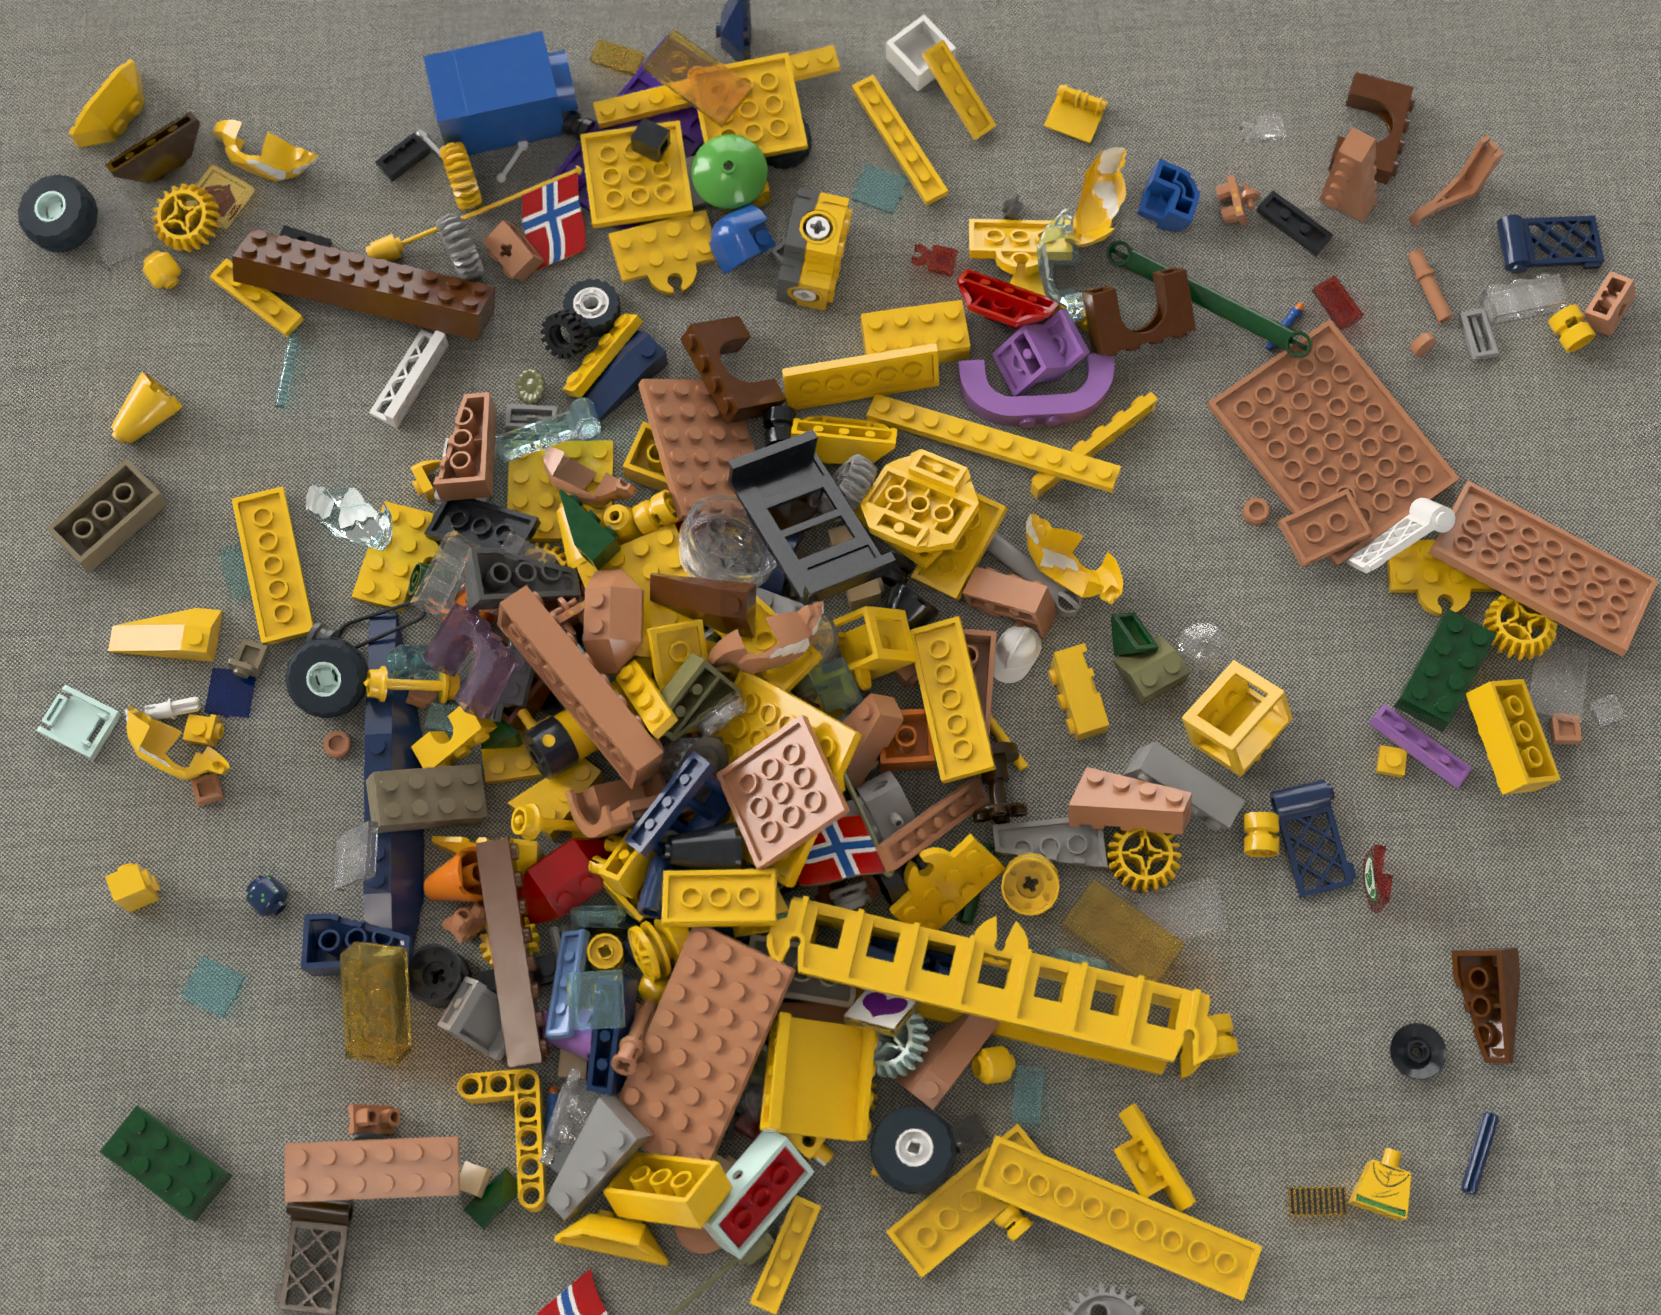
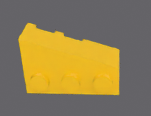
M1085 643L1054 652L1050 670H1048L1050 683L1052 686L1056 685L1059 692L1056 695L1059 708L1061 710L1065 709L1068 719H1065L1068 733L1070 735L1074 734L1076 741L1106 733L1109 727L1100 692H1097L1092 676H1095L1093 668H1088L1084 653L1087 651Z
M584 758L578 764L555 778L541 780L509 801L508 805L514 812L519 806L534 803L540 807L542 818L571 821L573 818L565 793L569 790H573L574 794L584 792L593 785L601 784L604 781V776L601 770ZM541 829L540 832L554 842L562 831Z

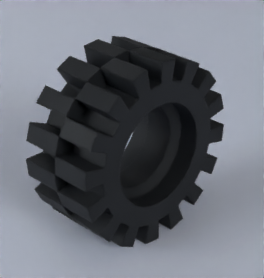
M560 310L546 317V321L542 322L541 325L544 328L540 330V334L545 335V337L541 338L542 342H547L548 344L545 348L547 351L552 349L551 355H558L559 359H568L583 352L588 347L587 343L590 342V338L586 337L590 334V330H585V326L588 324L586 321L582 323L583 316L581 314L576 316L577 311ZM561 325L567 329L570 335V343L563 338Z

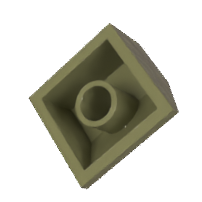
M1160 636L1153 638L1159 647L1157 651L1124 654L1113 660L1114 665L1140 706L1186 682L1190 674V670L1177 650Z

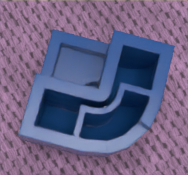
M1159 159L1144 186L1136 214L1158 223L1156 228L1165 231L1175 232L1187 228L1193 220L1200 197V191L1191 178V173L1184 168Z
M747 205L725 215L713 225L709 245L724 274L745 265L751 259L776 246L764 225L768 219L756 206Z

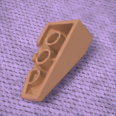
M964 1013L932 1035L929 1041L924 1042L923 1046L927 1047L929 1051L921 1052L920 1056L924 1061L915 1062L916 1070L912 1071L907 1068V1076L898 1074L895 1080L931 1109L936 1110L971 1063L974 1056H976L1001 1022Z

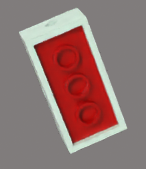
M763 1130L726 1173L733 1188L702 1227L722 1249L741 1260L813 1175L814 1170L787 1137L777 1132Z

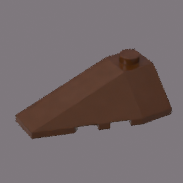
M658 573L650 574V601L692 620L702 619L704 625L726 635L738 629L740 637H755L757 584Z
M1518 948L1452 950L1453 978L1456 986L1460 987L1463 994L1465 1011L1469 1012L1474 1024L1473 1032L1484 1062L1513 1063L1520 985Z

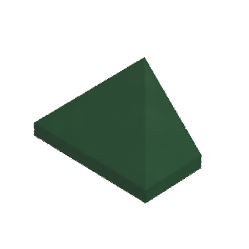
M1135 612L1112 614L1111 627L1114 655L1158 650V645Z
M484 703L489 714L491 715L492 709ZM501 718V723L495 722L497 728L489 734V739L481 743V749L520 747L523 742L519 732Z
M505 1168L486 1186L482 1198L476 1196L464 1210L484 1230L518 1197L517 1180Z

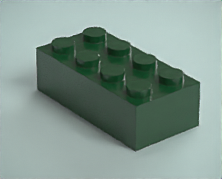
M1448 609L1439 621L1394 707L1443 732L1451 722L1497 634Z
M138 1105L134 1107L100 1151L184 1217L197 1222L232 1176L231 1173L148 1110Z

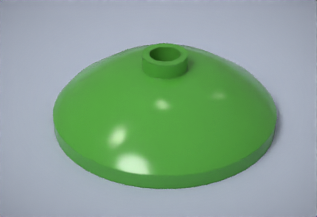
M726 134L710 139L701 146L692 163V180L697 193L708 204L719 209L735 210L751 204L760 196L767 182L768 169L762 151L755 143L743 136ZM730 163L734 167L731 170H726L724 166Z

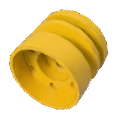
M1031 852L1020 854L1006 866L1001 883L1002 895L1008 906L1017 913L1028 916L1042 914L1050 909L1058 898L1060 888L1058 871L1051 860L1043 855ZM1027 876H1030L1031 879L1037 878L1038 881L1035 882V888L1031 889L1029 885L1024 886Z
M654 919V927L650 922L645 921L642 922L640 927L633 926L629 928L628 939L632 954L648 981L653 983L658 981L661 975L664 977L670 975V964L675 968L690 933L688 927L663 928L662 919Z

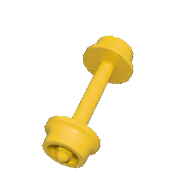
M381 666L380 669L368 670L366 681L363 683L366 686L367 697L378 698L380 702L385 701L387 689L438 691L440 704H445L448 700H457L462 687L459 674L448 672L446 668L440 670L437 681L388 679L386 666Z
M534 803L519 806L512 814L511 827L513 832L521 835L526 840H534L539 835L541 829L570 831L573 838H587L578 830L574 820L542 818L540 807Z

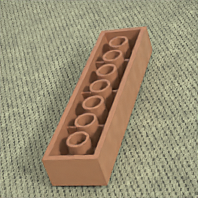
M526 585L500 602L498 627L628 786L633 790L659 771L664 753L661 742L655 736L651 737L645 730L646 726L643 720L630 712L624 697L620 694L616 695L611 688L609 679L604 674L597 672L591 657L579 650L573 635L569 632L565 633L560 627L558 617L553 612H548L543 606V600L540 595L535 591L532 592Z

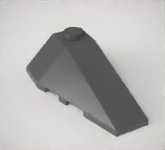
M497 547L471 548L469 550L465 581L469 610L499 609L500 602L526 585L532 592H537L543 602L557 600L559 597L567 599L581 595L576 569L548 561L545 563L529 559V556L522 554L519 556L505 552L504 549Z

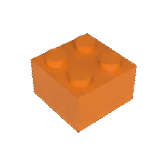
M925 709L900 710L904 720L889 746L883 747L879 754L880 772L934 769L935 752Z

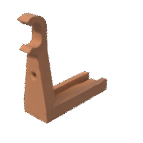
M1488 135L1479 140L1459 175L1433 200L1417 209L1409 217V221L1415 228L1425 217H1432L1436 212L1468 200L1480 193L1504 154L1502 150L1498 151L1499 147L1493 140L1489 142L1491 138Z

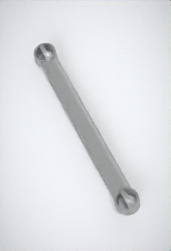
M995 533L986 550L1023 580L1030 582L1040 581L1048 586L1057 612L1060 615L1072 617L1079 612L1082 604L1080 596L1051 580L1039 571L1031 559L1000 534ZM1059 598L1067 600L1074 610L1063 609L1059 605Z

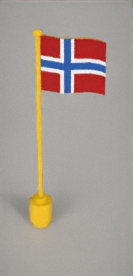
M575 166L576 169L461 216L463 221L522 197V221L526 239L544 260L534 271L536 272L585 251V227L578 192V174L581 175L582 168ZM434 227L401 241L400 237L394 238L393 234L371 242L370 246L365 247L368 257L393 262L402 258L401 252L405 251L404 245L438 232L437 227Z

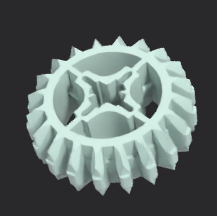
M911 1007L894 1029L883 1028L884 1026L862 1021L865 1026H876L878 1045L876 1050H874L873 1062L876 1064L875 1073L883 1078L888 1076L892 1079L897 1078L898 1074L907 1076V1068L912 1071L916 1070L915 1062L924 1061L920 1054L922 1051H929L927 1047L923 1046L924 1042L930 1040L929 1036L924 1034L929 1028L926 1024L922 1023L924 1018L922 1015L916 1014V1009ZM887 1035L894 1037V1041L898 1045L891 1043V1039ZM902 1052L898 1057H896L895 1059H893V1057H894L897 1053Z

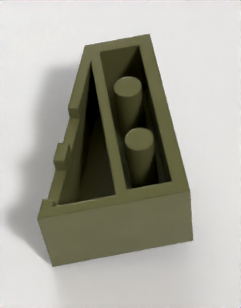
M691 653L661 692V695L678 719L662 736L675 741L700 723V719L712 710H718L722 707L721 704L743 691L705 659Z

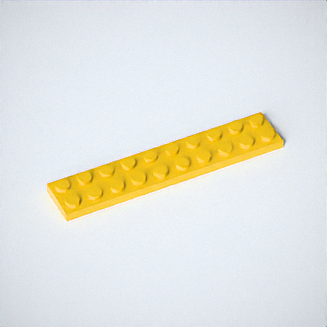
M997 1135L994 1136L974 1188L976 1191L1239 1301H1243L1262 1249L1261 1245Z

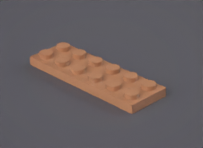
M460 1136L285 1143V1202L460 1195Z

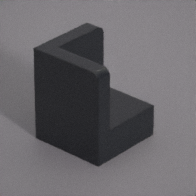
M645 118L641 120L631 136L632 150L658 163L671 144L670 130Z

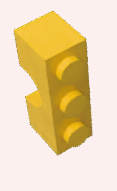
M482 700L465 701L448 715L453 725L451 740L445 731H429L411 748L423 768L453 766L454 762L468 756L472 752L471 748L476 744L483 743L489 739V734L497 726L495 722L489 720L491 715Z

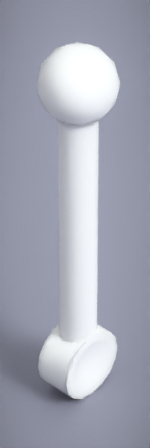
M418 130L416 133L418 137L424 140L441 157L440 149L427 137V133L423 130Z
M527 141L518 142L517 151L503 172L499 173L496 177L499 183L506 181V175L521 152L528 149Z

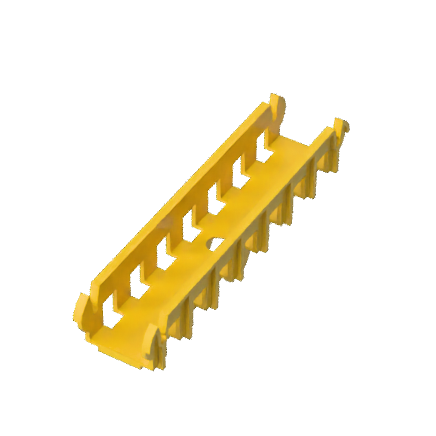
M793 896L787 917L779 919L777 926H772L767 935V949L770 957L783 962L791 947L790 941L801 942L798 946V973L857 987L854 1002L859 999L865 990L916 1001L912 1008L916 1009V1014L922 1015L924 1019L943 1024H950L964 1013L1001 1022L992 1033L993 1036L1161 1076L1167 1063H1173L1181 1048L1179 1065L1180 1080L1192 1075L1201 1066L1202 1062L1214 1052L1218 1043L1214 1023L1207 1017L1211 1000L1209 999L1210 995L1201 993L1200 989L1191 991L1145 980V976L1141 975L1136 978L1090 967L1086 962L1077 964L1032 953V950L1028 949L1026 934L1017 921H1015L1005 941L1004 949L998 951L995 948V943L997 942V916L985 921L977 928L974 936L970 935V938L921 927L920 923L917 922L912 925L866 914L865 910L859 909L857 912L811 901L808 896H803V898ZM819 925L842 930L838 950L815 944ZM870 936L898 942L894 963L866 957ZM926 949L954 955L950 976L921 970ZM982 964L1007 969L1003 989L977 983ZM1038 977L1062 982L1058 1002L1034 997ZM1094 990L1116 995L1112 1015L1090 1010ZM1150 1004L1171 1008L1167 1028L1147 1023Z

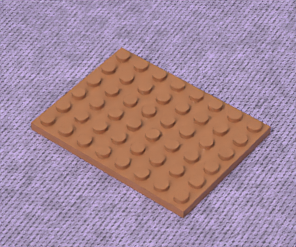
M1329 319L1307 334L1313 341V348L1309 355L1304 358H1296L1290 355L1287 350L1282 351L1209 401L1207 407L1292 514L1347 488L1349 489L1373 535L1328 556L1327 558L1336 568L1345 562L1347 558L1410 514V507L1416 499L1427 498L1432 500L1455 484L1460 478ZM1305 337L1298 340V342L1308 346V341ZM1294 345L1290 346L1291 351L1294 353L1305 352Z

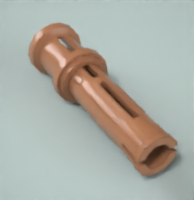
M650 999L642 1001L628 1036L621 1039L619 1043L620 1050L611 1061V1066L617 1073L631 1075L635 1072L637 1058L642 1056L644 1052V1037L658 1007L655 1001Z

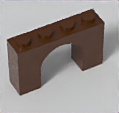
M1355 72L1345 106L1371 112L1385 122L1389 135L1382 141L1376 142L1374 166H1376L1377 172L1374 180L1387 185L1390 176L1395 177L1399 162L1395 161L1396 155H1401L1405 140L1401 139L1402 133L1406 134L1409 127L1410 119L1406 118L1407 112H1412L1416 100L1415 97H1412L1414 87ZM1338 136L1328 170H1331L1345 137Z
M1175 266L1152 273L1157 300L1156 310L1146 325L1135 330H1129L1121 319L1115 288L1102 286L1083 291L1082 296L1092 352L1102 356H1116L1117 351H1135L1140 349L1142 344H1160L1164 342V338L1171 336L1172 338H1181L1187 336V332L1196 330L1187 270Z
M740 316L692 323L680 338L727 424L763 417L765 409L782 406L787 400L775 378L758 382H745L731 375L722 364L720 355L740 352L751 337Z

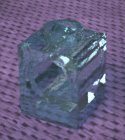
M400 644L386 654L391 679L413 680L414 677L422 678L433 670L428 645Z

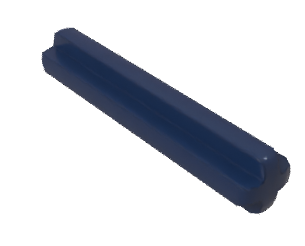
M1490 1112L1482 1114L1461 1184V1191L1470 1195H1474L1478 1191L1499 1120L1497 1115Z

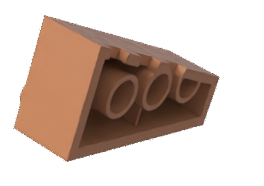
M1353 127L1351 128L1338 150L1319 199L1327 207L1337 209L1363 223L1377 201V194H1375L1377 181L1374 180L1377 172L1376 166H1374L1376 159L1375 138Z
M490 392L464 394L455 419L456 426L453 435L450 434L446 455L442 457L440 463V473L438 477H435L433 483L441 501L493 497L497 408Z
M1086 767L1069 803V827L1079 828L1080 824L1093 825V829H1104V826L1121 827L1122 831L1146 828L1147 832L1183 834L1191 817L1192 793Z

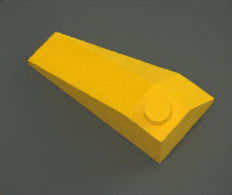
M193 608L114 625L108 651L110 653L214 662L223 611Z
M432 836V843L436 848L453 856L465 848L475 847V843L491 841L487 837H478L475 842H470V839L465 837ZM513 839V843L518 844L520 851V860H516L517 869L522 871L524 877L526 869L542 859L544 852L538 841Z

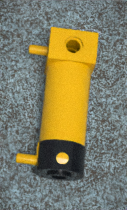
M633 655L632 661L636 659L643 666L656 686L652 658ZM614 680L611 682L612 690L616 695L620 694L624 697L630 712L634 716L640 717L618 681ZM526 708L518 711L517 715L528 729L522 733L525 749L536 768L546 779L551 780L578 764L580 760L599 750L566 709L538 723L535 722Z

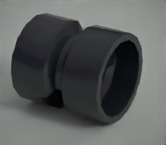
M774 406L763 411L764 429H766L764 432L765 447L791 438L793 420L796 418V410L794 408Z

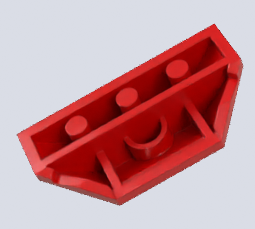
M966 269L957 278V285L969 311L981 315L987 320L1006 324L1012 329H1020L1023 325H1034L1050 317L1059 308L1061 301L970 269Z
M572 837L526 869L523 877L524 887L520 889L522 899L525 898L527 901L528 915H525V917H528L530 924L559 919L604 888L603 878L598 874L591 873L588 865L590 861L599 864V862L592 859L594 856H600L605 860L610 857L612 852L605 850V840Z

